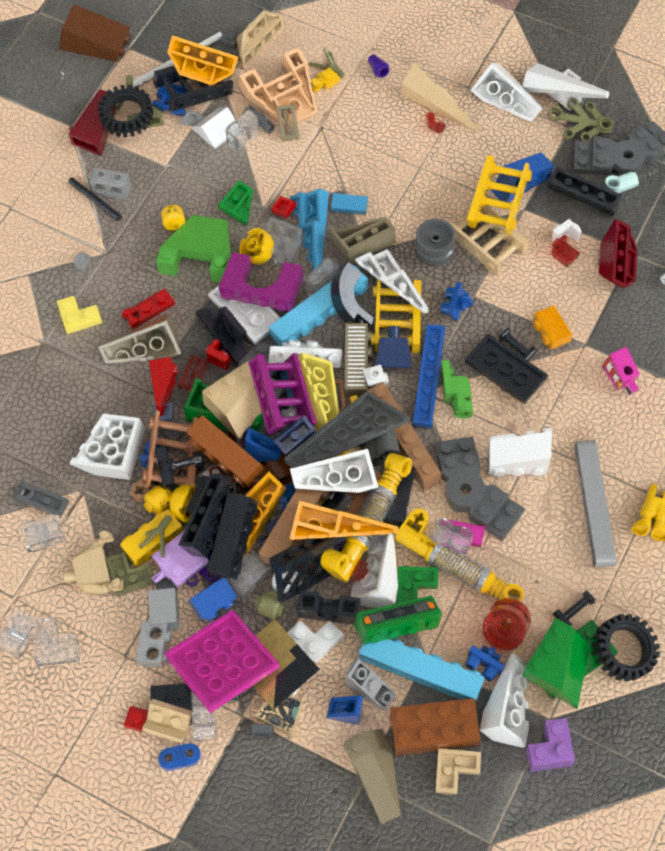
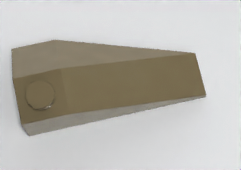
M377 729L363 732L344 741V749L381 825L400 817L401 811L392 748L383 730Z

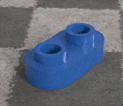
M193 743L183 744L162 750L158 761L164 770L173 771L196 765L201 759V752L199 747ZM188 751L194 752L191 757L186 756ZM171 755L173 756L172 760L169 762L165 761V758Z

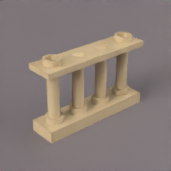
M487 205L482 207V214L501 218ZM467 217L457 225L450 220L448 221L456 232L455 240L484 264L489 272H493L496 276L500 274V263L514 251H518L523 255L528 250L529 240L516 229L512 230L511 235L508 236L505 226L484 222L480 228L468 236L462 231L468 225ZM488 229L495 231L497 235L481 247L475 242ZM501 240H505L510 244L508 248L495 258L488 253Z

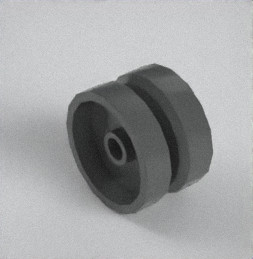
M429 219L420 224L416 231L415 252L423 263L439 266L451 260L454 254L456 238L453 226L442 219Z

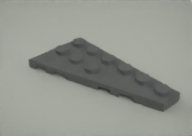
M366 391L284 458L285 463L295 468L330 459L410 422L409 416L369 391Z

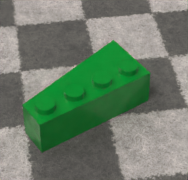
M196 378L184 406L186 421L192 422L194 417L200 418L203 415L218 429L229 431L204 405L202 391L209 386ZM262 413L258 414L250 427L261 433L264 425Z

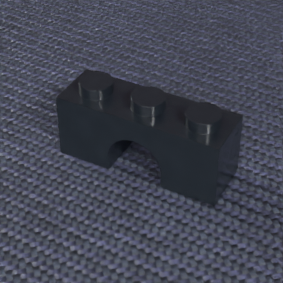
M300 590L296 609L297 617L320 621L330 620L331 622L355 625L357 613L360 612L361 598L340 595V599L330 600L321 597L318 592Z

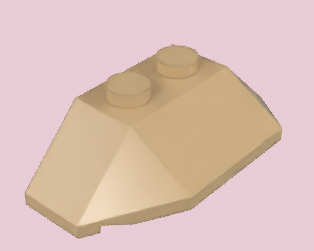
M263 10L238 35L237 47L242 69L284 27L282 15Z

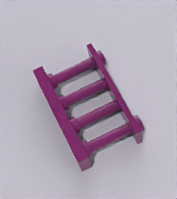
M293 353L281 363H267L264 354H258L248 362L268 434H275L284 427L283 424H294L303 415L313 426L316 425V417L312 410L297 353ZM287 370L289 380L272 381L269 371ZM274 388H292L294 398L277 399ZM297 406L299 416L284 417L281 416L278 407Z

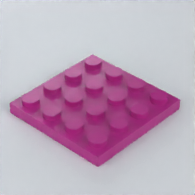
M233 610L164 653L167 661L209 713H212L280 668L278 661Z

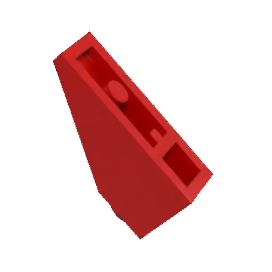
M171 357L149 361L157 411H160L159 417L164 415L166 405L176 384L175 375H178L177 364L172 363Z

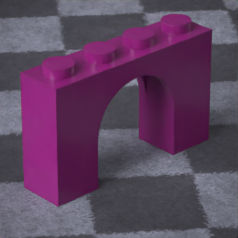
M232 252L218 287L221 298L291 312L304 277L302 265L284 262L280 275L274 284L266 288H254L246 283L252 268L250 255Z

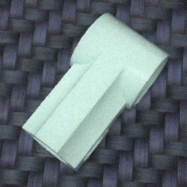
M632 171L620 176L611 175L606 178L603 187L620 193L637 187L639 184L638 176Z

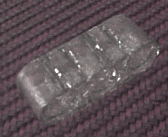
M191 691L194 741L216 740L215 711L209 713Z

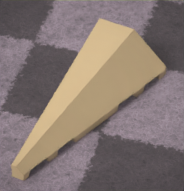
M415 61L402 83V95L476 132L480 124L473 122L468 117L469 113L467 111L463 112L457 106L458 102L440 84L437 85L429 78L431 75L428 72L424 73L419 68L420 63Z

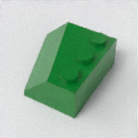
M555 618L525 667L522 676L578 709L590 645L573 627Z

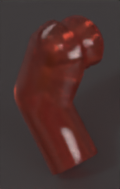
M433 112L426 114L428 128L436 133H442L446 128L445 123L442 122L441 124V121L436 122Z

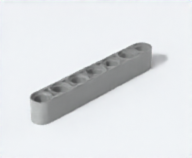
M596 440L575 441V456L593 565L595 568L616 566V554Z

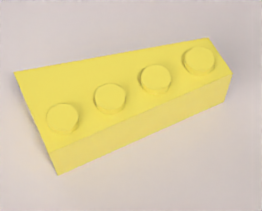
M301 353L297 357L301 364L308 396L316 417V425L313 427L317 432L339 414L333 366L331 361Z

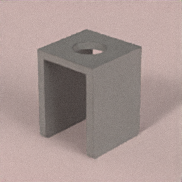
M175 588L148 591L150 625L167 624L169 630H179L178 596Z

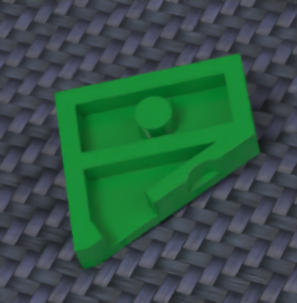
M238 180L219 203L218 208L247 226L253 189Z

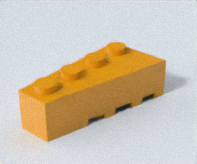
M270 472L245 495L258 501L257 512L252 522V532L247 541V551L243 556L244 559L248 556L278 505L280 497L284 495L287 489Z

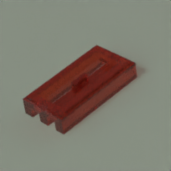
M191 354L178 383V388H184L185 391L192 390L193 386L191 385L201 362L203 364L197 375V378L200 380L204 376L209 359ZM194 360H197V362H196V364H195V367H194V369H193V371H192V373H191V376H190V378H189V381H188L187 384H185V381H186V379H187V377H188V374H189V372H190V370H191V367H192V365H193V363H194Z

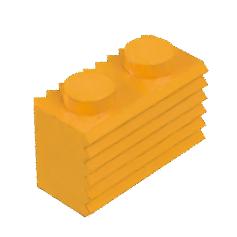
M555 305L535 313L533 326L536 331L539 330L543 343L548 345L550 350L571 342L573 334Z

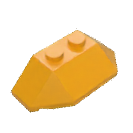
M173 35L167 52L179 75L209 85H214L234 74L238 60L237 56Z

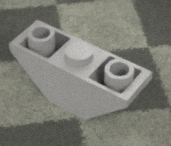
M356 658L345 674V684L369 703L386 712L396 693L359 658Z

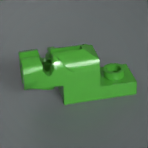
M442 360L441 375L444 403L451 402L455 417L469 418L473 415L470 383L466 376H454V368L450 367V361Z

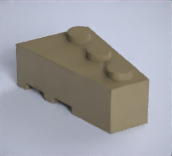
M386 217L363 221L361 225H346L347 228L330 229L332 244L346 262H349L351 265L356 263L355 259L369 252L374 254L396 243L395 227Z

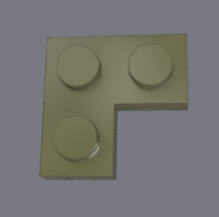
M125 552L105 558L112 581L116 578H119L120 581L123 579V589L116 591L117 596L155 584L151 579L154 575L150 563L130 569Z

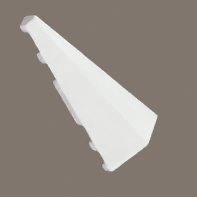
M538 63L526 71L522 85L528 93H555L561 97L608 98L609 92Z
M388 249L376 255H372L369 252L355 259L357 264L421 312L428 313L427 305L404 270L400 269Z

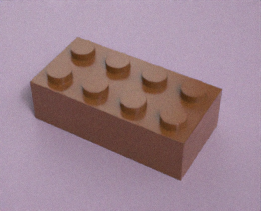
M203 415L188 430L187 434L191 437L189 441L201 453L203 452L215 465L218 464L229 477L233 475L232 478L242 488L246 489L248 487L251 490L267 474L266 470L257 460Z
M474 698L390 708L395 756L438 751V748L460 749L478 747L481 739Z

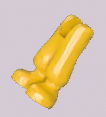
M651 483L639 512L641 519L632 524L631 531L638 536L648 535L653 519L655 523L651 531V538L663 542L665 541V487L661 498L655 497L658 484Z

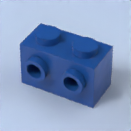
M222 577L187 601L200 621L204 619L210 621L218 615L216 611L222 607L226 610L235 604L233 600L237 598V595L226 578Z

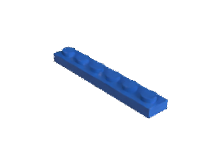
M427 324L413 418V426L432 428L445 326Z

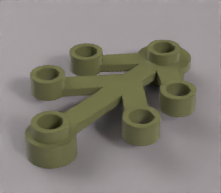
M576 98L569 99L567 107L574 110L578 116L563 113L559 106H552L547 113L550 121L564 120L577 123L574 127L564 131L563 138L567 141L571 140L576 133L587 126L595 128L588 133L583 132L579 137V141H590L595 135L599 133L608 134L613 129L612 120L609 117H602L595 108V104L591 101L586 102L582 109ZM586 113H591L594 119H590Z

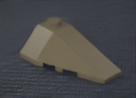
M169 315L152 320L98 346L105 363L142 362L174 357L182 353L176 330Z

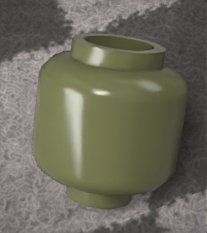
M271 590L258 594L255 605L258 606L257 612L273 620L283 615L287 602L280 603L277 593Z

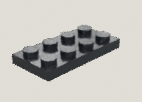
M487 334L465 358L466 364L523 404H526L548 379V374L490 334Z

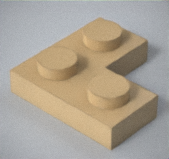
M438 748L435 793L457 795L458 774L480 775L481 752Z

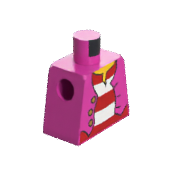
M624 347L611 353L602 365V368L615 388L620 390L625 387L629 395L638 392L639 388L635 381L640 373L628 348Z

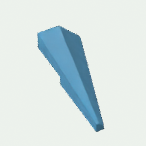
M316 189L307 194L300 192L290 197V200L296 203L293 211L298 216V228L303 245L308 250L307 259L311 261L313 267L311 272L313 274H320L322 270L329 192L322 189Z

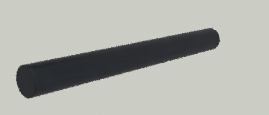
M73 177L68 180L69 184L117 221L121 220V214Z

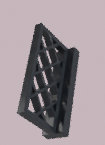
M347 537L304 539L269 558L270 565L275 571L278 601L283 603L299 594L300 590L304 591L331 576L324 568L320 574L315 576L321 566L322 554L335 546L334 550L341 552L343 541ZM320 554L316 561L313 560L316 555ZM311 562L314 563L310 573H307L306 571ZM304 563L301 569H297L300 564ZM288 571L285 578H282V574ZM295 571L298 572L295 580L291 582L290 580ZM306 575L307 578L305 579L304 583L299 585L303 576ZM290 584L291 587L288 592L284 593L285 588Z

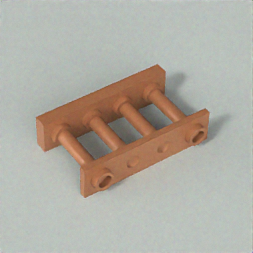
M157 410L154 417H150L149 428H152L147 469H144L142 474V481H145V489L149 488L151 480L162 482L161 474L152 473L153 463H158L155 455L156 445L182 449L184 452H187V458L193 457L192 452L198 451L190 441L181 442L158 438V428L186 432V435H188V430L199 418L194 417L191 424L185 425L159 420L160 411ZM195 464L182 467L185 470V476H174L176 485H194Z

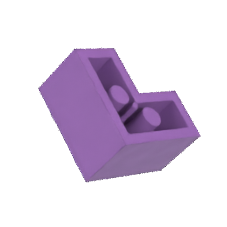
M567 718L545 721L543 725L545 743L530 744L526 749L530 772L570 767L575 762Z

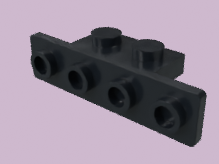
M210 306L196 311L199 319L215 339L219 340L220 345L235 364H238L248 354L241 345L247 333L244 327L226 306L221 307L218 314Z

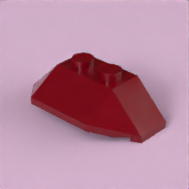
M615 219L600 244L599 274L608 281L626 288L636 282L638 251L634 238L630 233V226Z

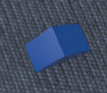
M251 428L247 429L244 445L249 455L258 462L276 461L280 458L281 451L275 445L273 439Z
M358 695L331 698L327 718L359 725L363 697Z

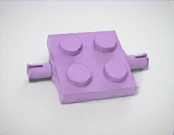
M184 531L165 545L164 558L161 557V549L152 555L153 560L160 569L158 573L151 577L155 584L166 577L178 588L209 564L207 558L192 556L178 545Z

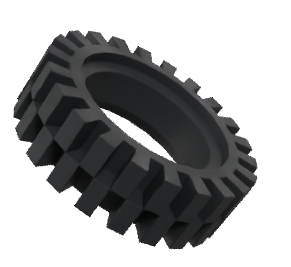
M120 85V90H118L117 86L113 87L114 92L109 89L107 91L108 96L103 94L102 99L99 100L98 113L102 126H104L106 131L109 130L110 134L116 133L117 137H120L121 133H123V137H127V133H131V137L135 136V131L138 134L142 133L141 128L146 130L147 125L150 126L151 120H153L154 113L149 95L143 89L139 91L137 86L132 89V85H128L127 89H125L124 85ZM123 101H133L141 106L140 114L129 121H118L110 115V112L116 104Z
M619 614L605 621L596 630L597 633L593 637L596 641L592 643V647L597 649L593 651V655L599 656V659L596 660L597 664L602 663L604 665L601 670L603 672L610 671L608 676L611 678L616 676L615 680L620 681L624 679V682L634 681L648 674L654 669L653 666L658 662L656 658L660 656V652H656L660 645L659 643H654L658 637L657 635L652 636L650 634L654 631L653 628L647 629L645 626L648 623L645 620L640 623V617L635 616L632 618V614L625 616L624 614ZM616 630H627L633 633L640 641L642 656L636 665H624L612 654L610 639Z

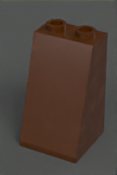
M73 4L61 30L59 49L117 62L119 57L124 55L125 43L129 44L131 34H129L130 27Z

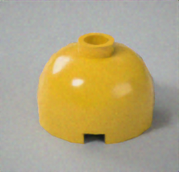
M253 228L247 232L249 234L247 238L242 239L239 253L250 255L253 265H262L272 257L275 243L269 233L261 228Z
M186 484L179 486L171 495L170 511L177 520L188 524L191 515L185 509L197 485Z

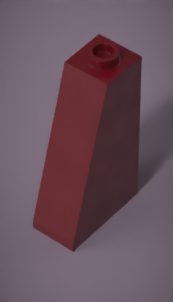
M99 89L68 133L72 145L99 156L103 154L109 130L106 131L104 126H102L98 113L99 100L102 99L103 94L108 96L107 91ZM117 104L112 108L110 112V115L113 118L117 108Z

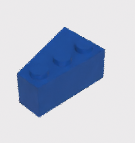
M542 152L503 166L523 171L525 163H529L532 177L530 181H527L524 193L548 180L552 175L551 172L554 165ZM499 174L496 183L518 187L520 178ZM492 189V192L500 201L511 202L514 200V193Z

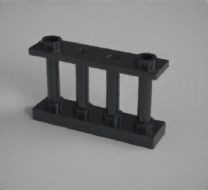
M175 66L154 71V86L156 88L164 86L171 96L169 108L171 112L232 94V80L226 82L221 80L212 86L197 81L201 89L193 91L187 82V79L190 78L179 75ZM180 82L186 93L178 95L171 84Z

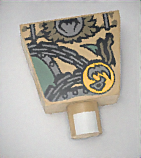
M298 688L274 710L265 702L255 715L257 722L273 725L275 731L292 739L303 708L302 702L296 699L301 689Z

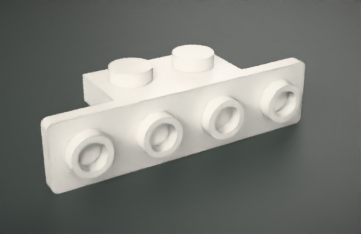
M289 340V342H283L282 346H270L268 363H281L293 353H297V356L305 353L331 361L332 366L335 368L341 366L342 350L338 348H323L317 341L308 340L307 343H300L299 340Z

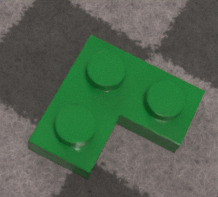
M398 566L397 603L418 599V589H438V567Z

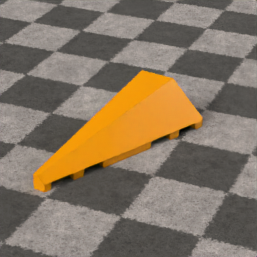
M299 501L289 539L397 534L398 526Z

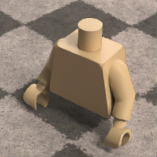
M101 531L99 533L100 538H97L90 546L79 552L72 559L74 569L63 572L66 584L77 581L79 589L86 593L105 594L123 589V579L121 581L119 578L111 580L105 559L106 553L103 549L104 543L112 542L114 538L110 532Z

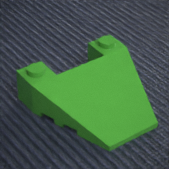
M192 215L160 247L156 260L159 274L177 276L181 258L211 262L209 269L211 281L220 283L231 257L227 220Z

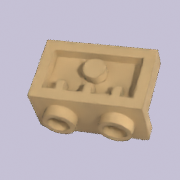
M152 699L149 704L147 721L143 725L142 730L152 735L181 743L189 732L192 711Z

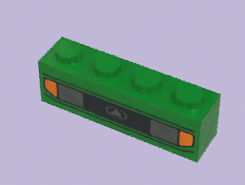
M431 595L357 613L354 626L364 645L374 644L382 640L395 639L402 635L415 634L419 631L432 630L439 627L442 612Z

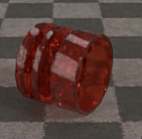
M503 598L492 605L482 625L486 641L492 647L499 650L509 651L517 648L524 641L529 630L531 614L528 607L517 599Z

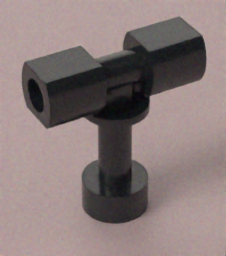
M166 447L155 449L158 465H161L162 469L160 474L164 489L176 486L173 474L177 473V468L195 464L196 468L203 466L200 451L192 452L193 457L174 461L173 458H169Z

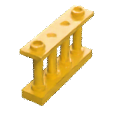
M487 155L467 217L469 227L476 229L477 223L482 221L505 226L506 234L508 236L511 235L512 230H515L517 225L516 216L527 181H530L532 177L529 163H525L523 171L498 166L494 156ZM499 173L519 177V185L516 187L496 183L491 180L492 176ZM494 189L514 193V201L510 203L487 198V191ZM488 205L510 210L509 217L504 219L484 215L481 212L482 207Z
M377 279V286H373V297L377 298L375 334L371 336V345H375V352H378L380 337H388L379 336V327L399 326V328H409V330H412V335L407 337L408 344L412 346V353H419L421 311L411 303L409 305L380 304V295H400L391 288H381V281ZM414 280V287L421 296V280ZM380 311L409 312V314H413V319L380 320Z

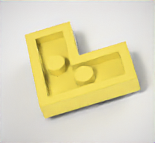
M74 296L57 301L67 334L102 323L97 305L79 310Z

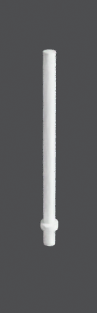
M218 32L199 44L209 46L220 40L223 35L221 32ZM170 59L142 76L135 77L133 88L135 86H142L144 82L153 78L154 71L174 66L172 60Z

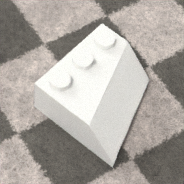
M103 414L90 432L91 436L79 448L80 452L70 461V465L97 476L131 480L146 428L140 418Z
M546 428L545 432L537 434L532 430L527 431V434L523 436L513 433L490 437L487 452L488 475L500 477L504 475L523 476L524 474H532L534 476H542L547 474L551 460L552 428Z

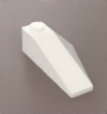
M497 62L491 63L471 89L483 102L492 104L530 122L543 109L513 76Z
M511 653L483 711L480 731L492 741L523 748L526 747L529 721H525V709H528V702L524 699L527 679L522 676L526 663L516 654Z

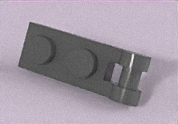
M24 481L20 482L18 492L14 493L12 497L17 503H23L60 519L69 504V499Z

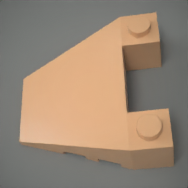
M299 47L283 55L281 63L287 74L265 85L255 69L240 75L238 85L245 97L277 121H279L277 106L294 104L297 123L318 113L314 93L312 92L307 61ZM288 109V115H289V121H290V127H291V126H293V120H292L291 109ZM281 110L283 125L287 127L284 110Z

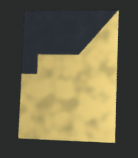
M275 619L255 636L278 661L280 668L253 685L273 710L320 670Z

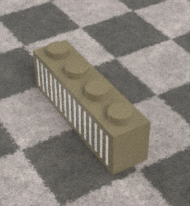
M345 323V398L355 395L359 398L371 388L368 387L363 374L364 369L371 367V363H368V358H371V347H368V342H371V331H368V323Z

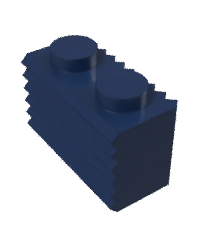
M303 415L273 441L286 457L316 433V431Z

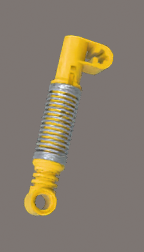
M390 453L387 456L385 470L381 479L377 481L378 488L372 489L369 492L368 498H366L364 505H362V511H359L360 514L358 516L383 522L386 513H388L387 510H389V507H391L396 498V489L402 480L401 478L406 477L412 469V460L396 453ZM348 536L341 552L331 548L324 551L321 557V566L336 579L347 583L363 552L368 550L375 536Z
M414 509L410 512L395 536L396 542L425 558L426 562L435 567L437 566L441 571L444 569V572L447 571V574L450 573V576L453 575V578L456 577V580L459 579V581L466 585L469 583L468 586L472 585V589L475 587V591L477 590L481 594L490 593L492 597L495 595L494 598H499V601L502 602L506 609L516 610L521 606L524 597V590L521 586L510 583L506 585L507 582L505 580L502 582L501 578L498 579L494 571L480 563L478 564L477 561L471 560L468 556L465 557V554L462 555V552L459 553V551L452 547L450 548L449 545L447 546L440 540H433L424 535L428 528V513L423 509ZM415 522L418 523L417 530L414 529ZM513 594L518 599H510L508 595Z

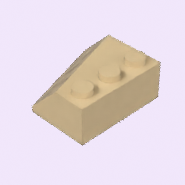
M249 361L202 391L204 405L239 441L247 428L252 426L258 414L262 413Z

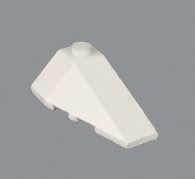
M368 449L290 469L295 489L360 493L378 488Z
M394 534L374 535L375 537L371 541L367 551L369 554L368 559L360 567L362 573L359 580L354 581L350 596L361 598V606L380 608L395 604L398 579Z

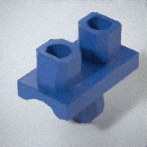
M456 282L455 287H447L445 296L451 301L442 302L441 305L442 313L451 315L453 320L459 319L461 310L465 311L466 308H470L473 305L470 294L462 289L463 284L461 282Z
M472 645L465 666L471 670H476L479 664L483 665L486 669L482 676L492 682L497 675H501L505 665L499 662L501 655L495 652L497 649L496 645H493L490 649L483 645L481 650Z

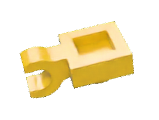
M329 67L311 80L313 85L311 86L312 91L315 93L323 87L328 90L340 82V77Z

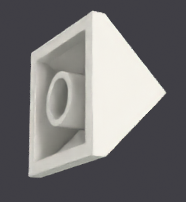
M228 107L217 108L192 127L214 149L240 131V127Z

